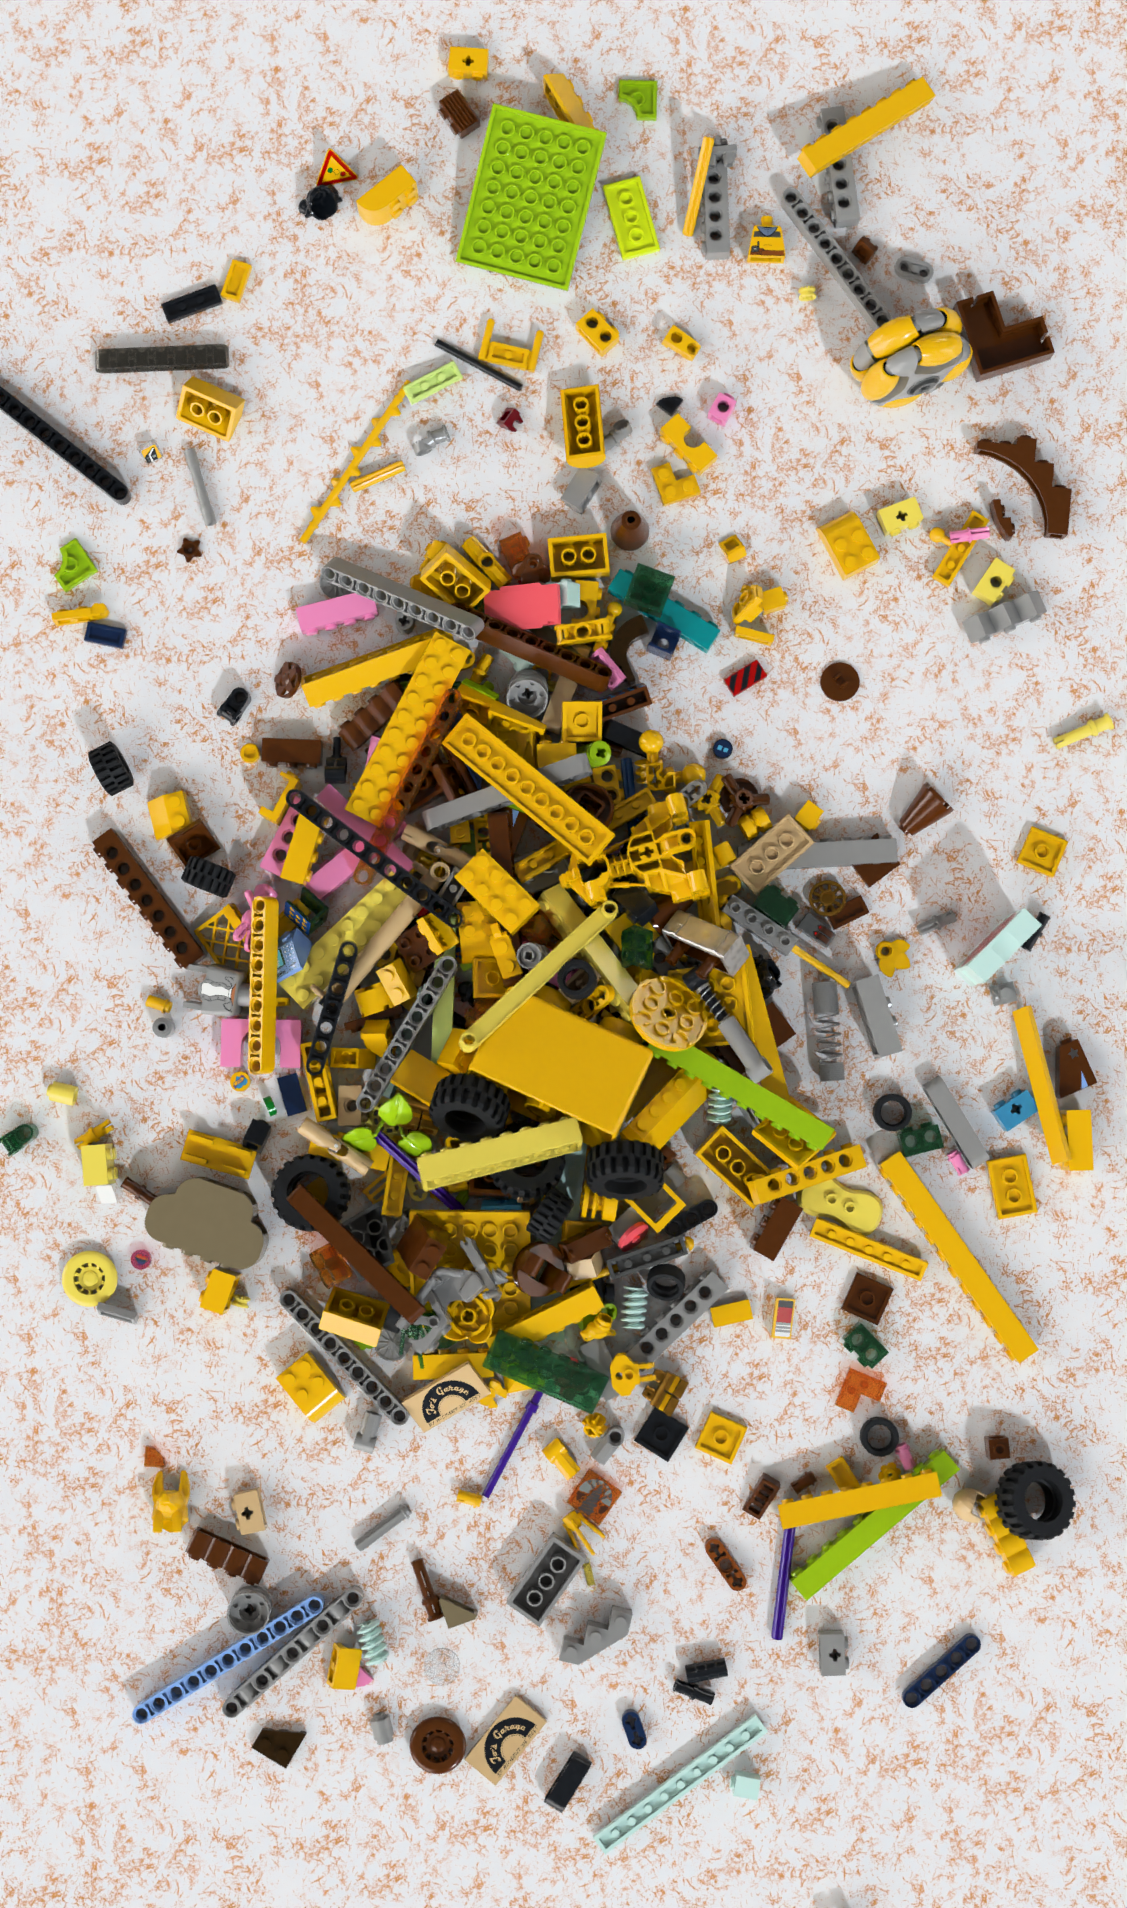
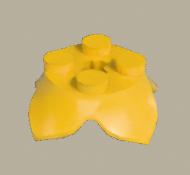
M481 1292L471 1302L452 1301L447 1307L453 1320L450 1323L452 1327L444 1337L453 1341L469 1339L472 1343L476 1344L487 1342L493 1328L494 1304L492 1298L484 1299L482 1296L483 1292ZM467 1311L472 1312L474 1314L473 1320L467 1319Z

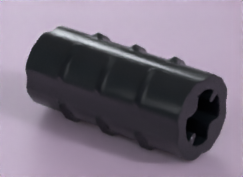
M725 1658L685 1665L688 1684L728 1676Z

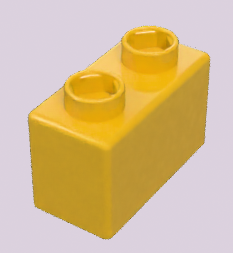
M543 985L479 1045L468 1067L467 1075L474 1074L476 1077H484L487 1081L496 1083V1086L501 1087L504 1093L507 1094L511 1110L539 1123L551 1121V1123L558 1122L560 1118L566 1116L577 1118L583 1143L591 1147L597 1144L601 1145L602 1142L616 1140L653 1058V1051L642 1045L644 1039L637 1032L634 1025L614 1017H604L599 1025L569 1012L572 1004L558 990ZM514 986L508 987L505 994Z

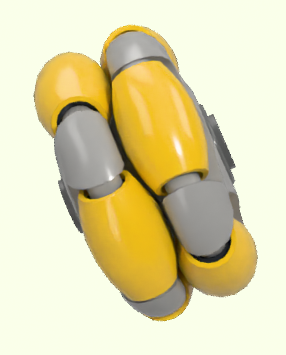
M949 307L927 309L915 312L913 316L897 317L877 328L859 346L850 360L851 373L855 379L862 382V395L873 405L884 408H897L915 401L922 393L929 394L940 388L944 382H949L960 376L968 367L973 350L968 341L960 336L962 321L957 312Z

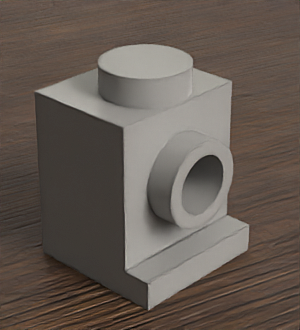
M1013 981L989 987L994 1006L1018 1001Z

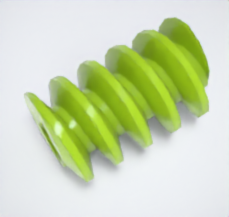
M598 740L577 748V754H587L591 769L605 765L611 757V749L604 741Z

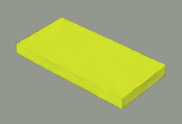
M640 176L603 185V192L622 261L660 251Z

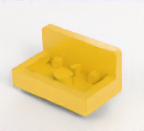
M440 908L436 909L438 913L442 912ZM432 913L416 921L420 933L426 936L429 941V948L436 955L445 952L460 942L452 927L445 924Z

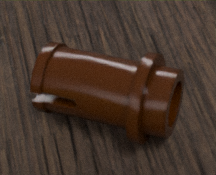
M806 1471L805 1475L790 1484L798 1495L809 1486H814L817 1479L811 1471L808 1473Z

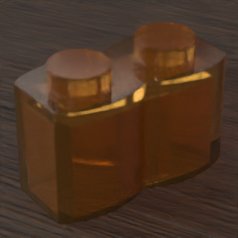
M330 1243L309 1254L313 1266L319 1272L320 1279L327 1289L352 1277L349 1264Z

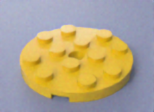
M660 976L655 979L649 978L643 981L631 996L629 1003L631 1021L640 1036L657 1048L666 1051L689 1049L700 1040L707 1027V1012L703 1009L700 996L696 992H692L684 982L667 976ZM664 1010L670 1011L673 1017L667 1018Z

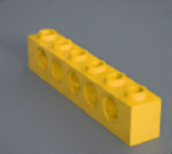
M852 1142L840 1145V1150L835 1151L832 1148L823 1151V1156L817 1157V1154H815L798 1171L787 1164L788 1168L782 1169L780 1166L771 1169V1174L765 1176L764 1173L753 1175V1180L746 1182L753 1204H762L867 1167L860 1144L852 1145ZM840 1155L844 1159L843 1165L839 1162ZM822 1162L826 1164L825 1171L821 1167ZM805 1168L809 1171L808 1177L804 1175ZM787 1174L791 1176L790 1184L786 1181ZM769 1180L774 1184L772 1190L768 1187Z

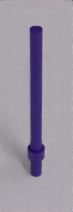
M538 1387L531 1401L529 1400L526 1404V1411L482 1493L484 1497H490L533 1413H536L539 1407L538 1403L545 1392L542 1388Z

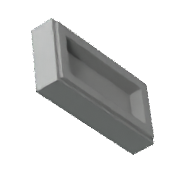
M98 1302L96 1308L99 1315L132 1324H137L139 1318L137 1312Z

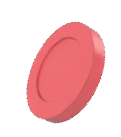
M643 1221L632 1225L621 1236L618 1247L623 1252L636 1247L646 1236L649 1229L648 1225Z

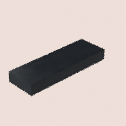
M214 284L162 303L161 306L167 322L170 324L219 306L223 302L217 286Z

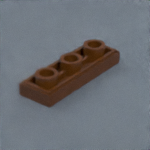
M402 1005L344 1023L347 1031L351 1030V1033L361 1031L366 1020L389 1018V1021L401 1018L400 1014L404 1011Z

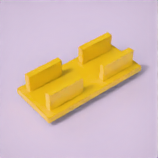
M189 1129L180 1160L249 1180L257 1152L243 1147V1144Z

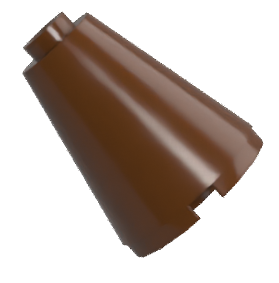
M635 511L624 512L612 522L610 529L611 539L620 549L635 551L647 542L649 537L648 523Z
M928 782L922 786L899 821L901 824L899 828L906 836L909 833L912 836L954 810L935 789L930 787L931 785Z
M665 894L651 898L656 902L659 912L650 921L660 936H663L662 929L676 911L686 912L695 901L690 899L673 903L671 895Z

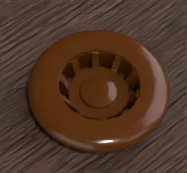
M439 1716L427 1718L420 1722L412 1732L409 1744L410 1753L414 1762L422 1770L432 1774L447 1773L456 1768L464 1757L466 1750L464 1733L454 1721Z

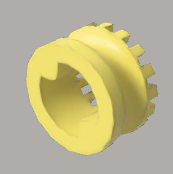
M805 286V288H799L798 292L801 294L799 300L811 301L816 299V294L814 293L816 287L808 286L806 288Z
M233 1294L234 1301H231L232 1305L241 1308L249 1307L247 1302L251 1298L246 1296L243 1298V1295Z

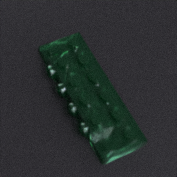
M498 1329L482 1363L484 1368L590 1414H593L609 1380V1376L589 1368L582 1361L577 1363L570 1360L571 1358L566 1354H556L545 1345L540 1347L527 1337L520 1338L502 1329Z

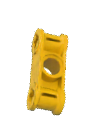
M600 618L593 621L556 625L553 627L557 636L556 645L568 647L575 644L611 640L613 637L609 630L610 619ZM580 629L588 630V634L585 637H580L577 633Z

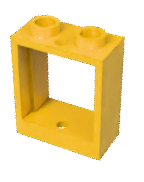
M665 1183L662 1188L676 1203L655 1223L633 1200L624 1199L657 1233L686 1206Z

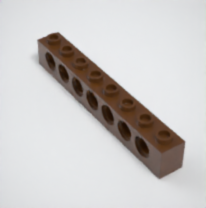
M110 828L92 841L95 846L93 848L94 852L99 858L103 857L107 862L104 864L111 874L113 872L116 874L118 885L122 889L126 888L130 893L128 895L129 900L134 905L138 904L141 908L139 913L144 920L147 921L149 919L152 923L151 929L157 937L161 936L165 942L162 944L169 953L171 951L174 953L176 964L180 968L184 967L188 970L189 964L198 963L207 956L116 831ZM116 848L118 851L117 856L110 858L109 851ZM123 864H128L129 871L125 874H122L120 870L121 866ZM139 879L141 886L134 890L132 883ZM147 895L152 896V903L150 905L144 904V898ZM158 911H163L164 918L161 921H156L155 919ZM169 927L176 929V933L172 937L167 936V929ZM185 942L187 950L184 953H180L178 946Z

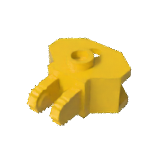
M625 1352L617 1353L610 1363L612 1387L620 1396H629L640 1382L656 1379L654 1374L639 1375V1369H651L655 1367L654 1362L638 1363V1361H633ZM620 1372L623 1375L621 1377H617L616 1373Z

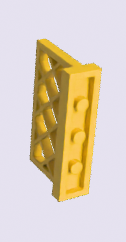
M234 903L227 904L223 907V910L195 929L194 932L216 964L225 965L226 959L234 960V968L238 969L239 961L249 963L246 983H250V960L240 959L241 948H244L242 941L245 942L246 934L238 944L229 943L230 931L234 932V929L241 924L243 915ZM223 915L228 919L227 928L217 927L218 920ZM206 927L213 928L212 940L205 939L201 933ZM217 929L227 931L225 942L215 940ZM215 943L224 944L223 956L216 955L214 952ZM228 945L238 947L236 958L226 956Z

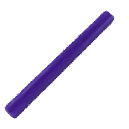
M380 1130L378 1135L374 1137L377 1143L421 1182L417 1163ZM443 1187L429 1190L450 1210H465V1207Z
M796 1527L784 1529L771 1634L774 1640L783 1639Z

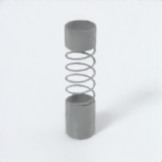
M837 981L812 983L814 1014H832L815 1019V1022L835 1024L818 1028L816 1032L837 1034L817 1039L816 1042L838 1044L817 1051L822 1054L837 1055L818 1061L821 1063L819 1064L820 1082L845 1080L843 1062H821L843 1056L842 1053L821 1052L822 1050L839 1047L842 1045L841 1043L820 1041L840 1036L841 1033L818 1031L838 1026L840 1023L817 1021L840 1014L838 1009Z

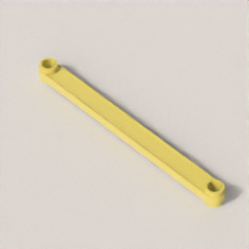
M609 900L598 907L461 1035L459 1040L460 1048L464 1052L469 1053L483 1043L546 984L566 962L577 955L616 918L618 914L617 904ZM605 909H611L613 913H607ZM470 1039L473 1041V1044L467 1045L463 1041Z

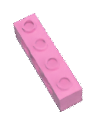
M295 796L293 803L298 804L301 799ZM291 806L260 864L262 869L278 877L281 875L285 860L279 861L277 854L280 851L288 852L290 843L286 842V837L288 834L294 833L295 819L299 816V812Z

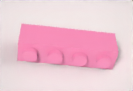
M356 593L295 608L303 635L307 634V636L318 634V631L326 629V631L335 630L337 626L343 624L351 626L356 624V621L362 619L370 621L379 615L375 601Z

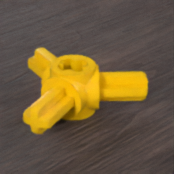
M721 774L715 775L705 795L689 807L698 808V810H704L706 814H710L718 827L725 825L726 817L719 808L721 806L719 792L724 785L721 781L724 776ZM684 797L685 803L687 805L688 799ZM708 798L711 801L709 804L706 803V799Z

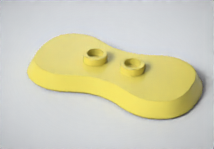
M836 1178L797 1191L798 1206L803 1208L802 1211L806 1214L833 1219L842 1227L864 1236L874 1232L882 1218L883 1205L878 1196L870 1191L845 1187Z

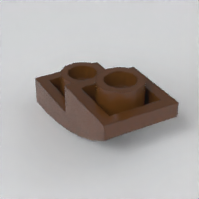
M993 499L989 506L995 527L1005 542L1010 541L1015 534V525L1011 523V517L1003 518L1005 516V507L1001 505V499Z

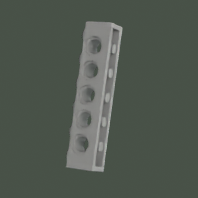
M844 106L820 110L819 116L816 117L817 128L821 129V135H829L831 133L828 131L829 128H834L839 124L841 126L846 124ZM850 153L826 168L827 172L824 174L825 184H829L830 190L827 191L828 203L832 205L830 220L834 222L835 229L858 226L860 221ZM839 165L842 169L836 170L833 166ZM836 184H842L845 188L839 189L836 187ZM838 203H846L847 207L843 208Z
M701 147L698 149V156L700 155ZM723 159L716 160V168L708 169L702 193L704 203L700 204V214L704 215V222H701V234H705V241H702V253H705L706 260L729 259L728 177ZM715 178L718 182L711 183L709 179ZM716 197L719 201L712 202L709 198ZM717 216L719 220L713 221L710 217ZM718 235L720 239L713 240L710 236Z
M705 1270L698 1277L700 1281L695 1286L693 1284L689 1285L684 1290L685 1295L680 1300L675 1299L669 1305L671 1309L666 1314L664 1312L660 1313L655 1318L656 1323L652 1327L648 1325L640 1333L642 1337L637 1342L632 1340L626 1346L627 1351L625 1353L633 1361H638V1363L655 1361L729 1287L712 1270L709 1272ZM702 1286H708L710 1293L703 1297L699 1294V1289ZM686 1301H695V1308L693 1310H686ZM673 1314H679L681 1321L678 1324H672L670 1317ZM665 1328L667 1330L666 1336L658 1338L656 1336L657 1329ZM650 1342L652 1344L651 1351L644 1352L641 1349L642 1344Z

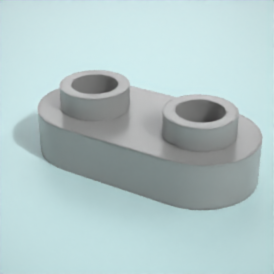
M906 256L899 258L894 268L897 276L921 284L929 282L934 273L933 267L929 263ZM901 267H906L907 271H903ZM924 272L926 276L922 277L919 273Z

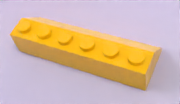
M705 1047L699 1049L700 1051L706 1053L707 1055L711 1056L712 1058L718 1061V1059ZM680 1068L621 1132L631 1141L640 1140V1142H648L650 1145H655L658 1149H661L709 1097L708 1094L714 1091L703 1086L701 1079L695 1077L693 1080L684 1075L685 1070Z

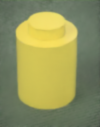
M54 1081L53 1084H49L46 1095L49 1096L50 1101L74 1106L79 1088L78 1086Z

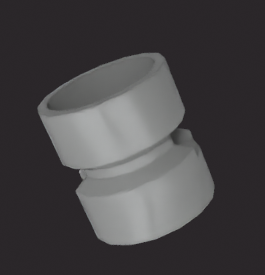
M525 943L517 951V961L523 968L533 969L550 951L541 944Z

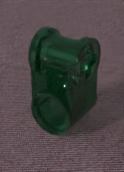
M22 1124L2 1136L0 1143L4 1145L8 1151L7 1155L11 1157L35 1140L39 1130L35 1124ZM26 1127L31 1131V1135L28 1138L24 1136V1129Z

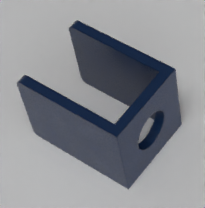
M657 622L655 633L651 642L648 643L647 652L670 661L680 639L681 631ZM661 639L667 640L669 647L665 649L658 646V641Z

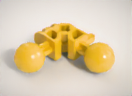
M651 729L641 734L639 746L646 753L647 759L634 762L635 765L640 766L635 770V774L640 776L636 779L637 783L647 784L648 788L652 791L663 790L671 795L676 793V783L684 782L685 785H688L696 779L705 781V769L698 763H690L682 771H674L672 766L663 769L662 759L658 757V752L662 749L664 743L663 736L660 732ZM655 773L657 779L656 782L653 783L652 781Z

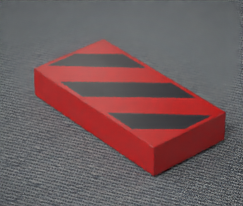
M755 660L724 679V683L732 696L735 697L765 679L767 674L758 660Z

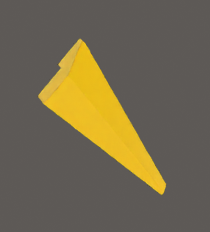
M462 683L455 692L453 705L460 709L463 716L468 713L487 730L505 732L521 730L522 733L532 731L539 732L540 735L545 733L547 725ZM453 708L450 711V720L456 717V711Z

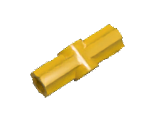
M474 535L463 543L461 548L499 590L500 587L510 584L513 578ZM489 559L492 561V564L489 567H485L482 565L483 560Z

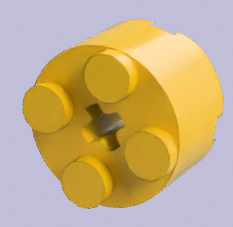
M381 982L354 991L362 1018L396 1007L393 1005Z

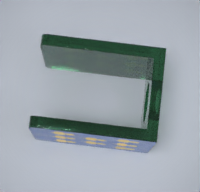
M304 886L301 891L300 901L315 913L316 916L309 919L290 900L285 902L284 914L309 936L327 921L329 907Z

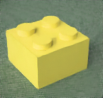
M113 1143L81 1146L84 1186L116 1183L115 1179H118V1169L114 1167V1159L117 1158L116 1147H113Z

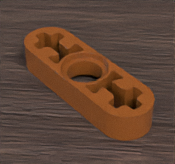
M716 1537L709 1538L705 1543L706 1553L730 1588L734 1591L743 1590L747 1583L745 1575L721 1540ZM710 1544H719L717 1548L722 1555L718 1557L714 1550L709 1551L711 1548ZM723 1559L731 1561V1567L727 1570L720 1567V1562ZM732 1571L734 1572L737 1578L742 1577V1579L740 1580L741 1585L738 1586V1584H732L734 1582L733 1577L730 1574Z

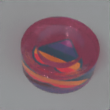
M144 1249L135 1251L131 1256L132 1266L139 1270L149 1267L152 1262L151 1254Z

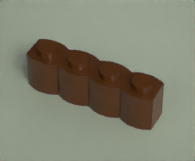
M398 681L387 682L381 688L383 691L379 695L375 694L367 701L369 704L366 708H359L354 713L355 717L352 721L348 719L340 726L341 730L338 734L352 751L358 750L371 738V735L376 734L389 722L405 691Z
M198 1526L195 1528L185 1550L191 1559L197 1561L202 1559L207 1562L209 1567L214 1569L220 1567L225 1570L227 1575L231 1577L240 1576L244 1578L243 1581L252 1586L254 1584L259 1585L270 1561L269 1558L259 1553L253 1552Z

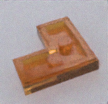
M849 1367L835 1405L854 1413L861 1394L880 1402L887 1383Z

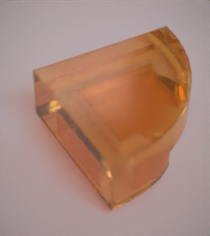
M146 1445L144 1467L164 1468L165 1460L161 1453L155 1447Z

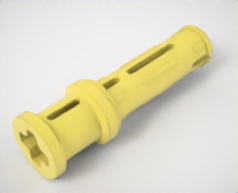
M1105 713L1101 718L1088 720L1087 725L1054 737V744L1062 741L1055 745L1056 749L1058 750L1090 735L1096 737L1098 733L1104 730L1114 729L1111 717L1108 713Z

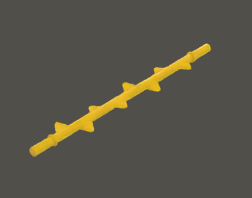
M406 380L398 393L394 395V399L382 417L371 419L374 429L361 447H351L354 455L353 460L341 478L331 479L334 488L323 505L310 508L314 518L309 522L299 541L306 544L315 529H318L319 523L329 508L342 505L338 498L339 493L351 476H360L361 472L358 465L370 447H380L382 445L378 435L390 417L401 415L398 405L403 402V398L406 395L403 386L409 384V380Z

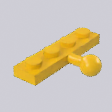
M973 510L961 530H965L967 527H970V529L986 527L989 519ZM934 527L929 533L931 541L935 543L942 542L950 548L931 578L949 587L977 540H972L971 543L965 541L951 544L950 538L945 535L944 530L940 527Z

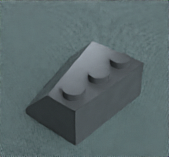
M381 1200L342 1224L387 1267L394 1263L395 1260L386 1217L381 1215L383 1204ZM348 1262L359 1283L364 1281L365 1278Z

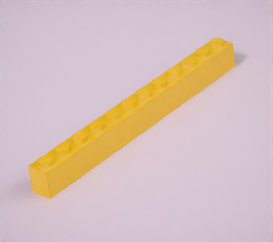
M895 1151L878 1163L880 1175L884 1180L888 1178L892 1184L889 1186L892 1192L902 1198L903 1202L901 1204L907 1212L911 1211L914 1215L913 1222L919 1229L923 1228L926 1233L924 1237L930 1245H935L938 1250L935 1253L942 1262L946 1261L949 1265L947 1270L953 1278H958L961 1283L959 1287L965 1295H970L972 1298L970 1303L977 1312L980 1310L984 1315L982 1320L988 1328H993L995 1331L993 1336L1000 1345L1002 1343L1007 1348L1005 1353L1011 1361L1015 1360L1020 1364L1037 1352L1039 1349L902 1153Z

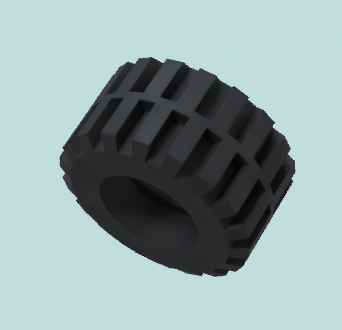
M109 741L88 752L93 771L108 794L113 796L134 785L131 771L114 743Z
M190 856L181 879L187 884L224 898L228 896L236 874L197 856Z
M556 1188L550 1189L526 1225V1230L543 1242H550L572 1210L574 1200Z

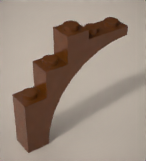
M1021 435L1016 438L1013 444L1010 441L992 442L990 439L977 441L974 446V454L987 456L1006 464L1015 470L1035 493L1044 520V538L1064 540L1068 535L1072 489L1066 488L1065 485H1055L1052 487L1054 464L1049 463L1047 460L1035 462L1037 439L1031 438L1029 435Z

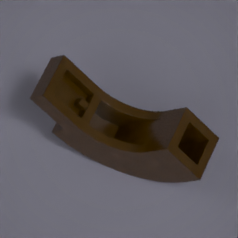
M642 614L625 622L616 632L611 644L610 658L626 676L622 682H626L627 686L635 684V677L627 661V651L634 642L649 636V630Z

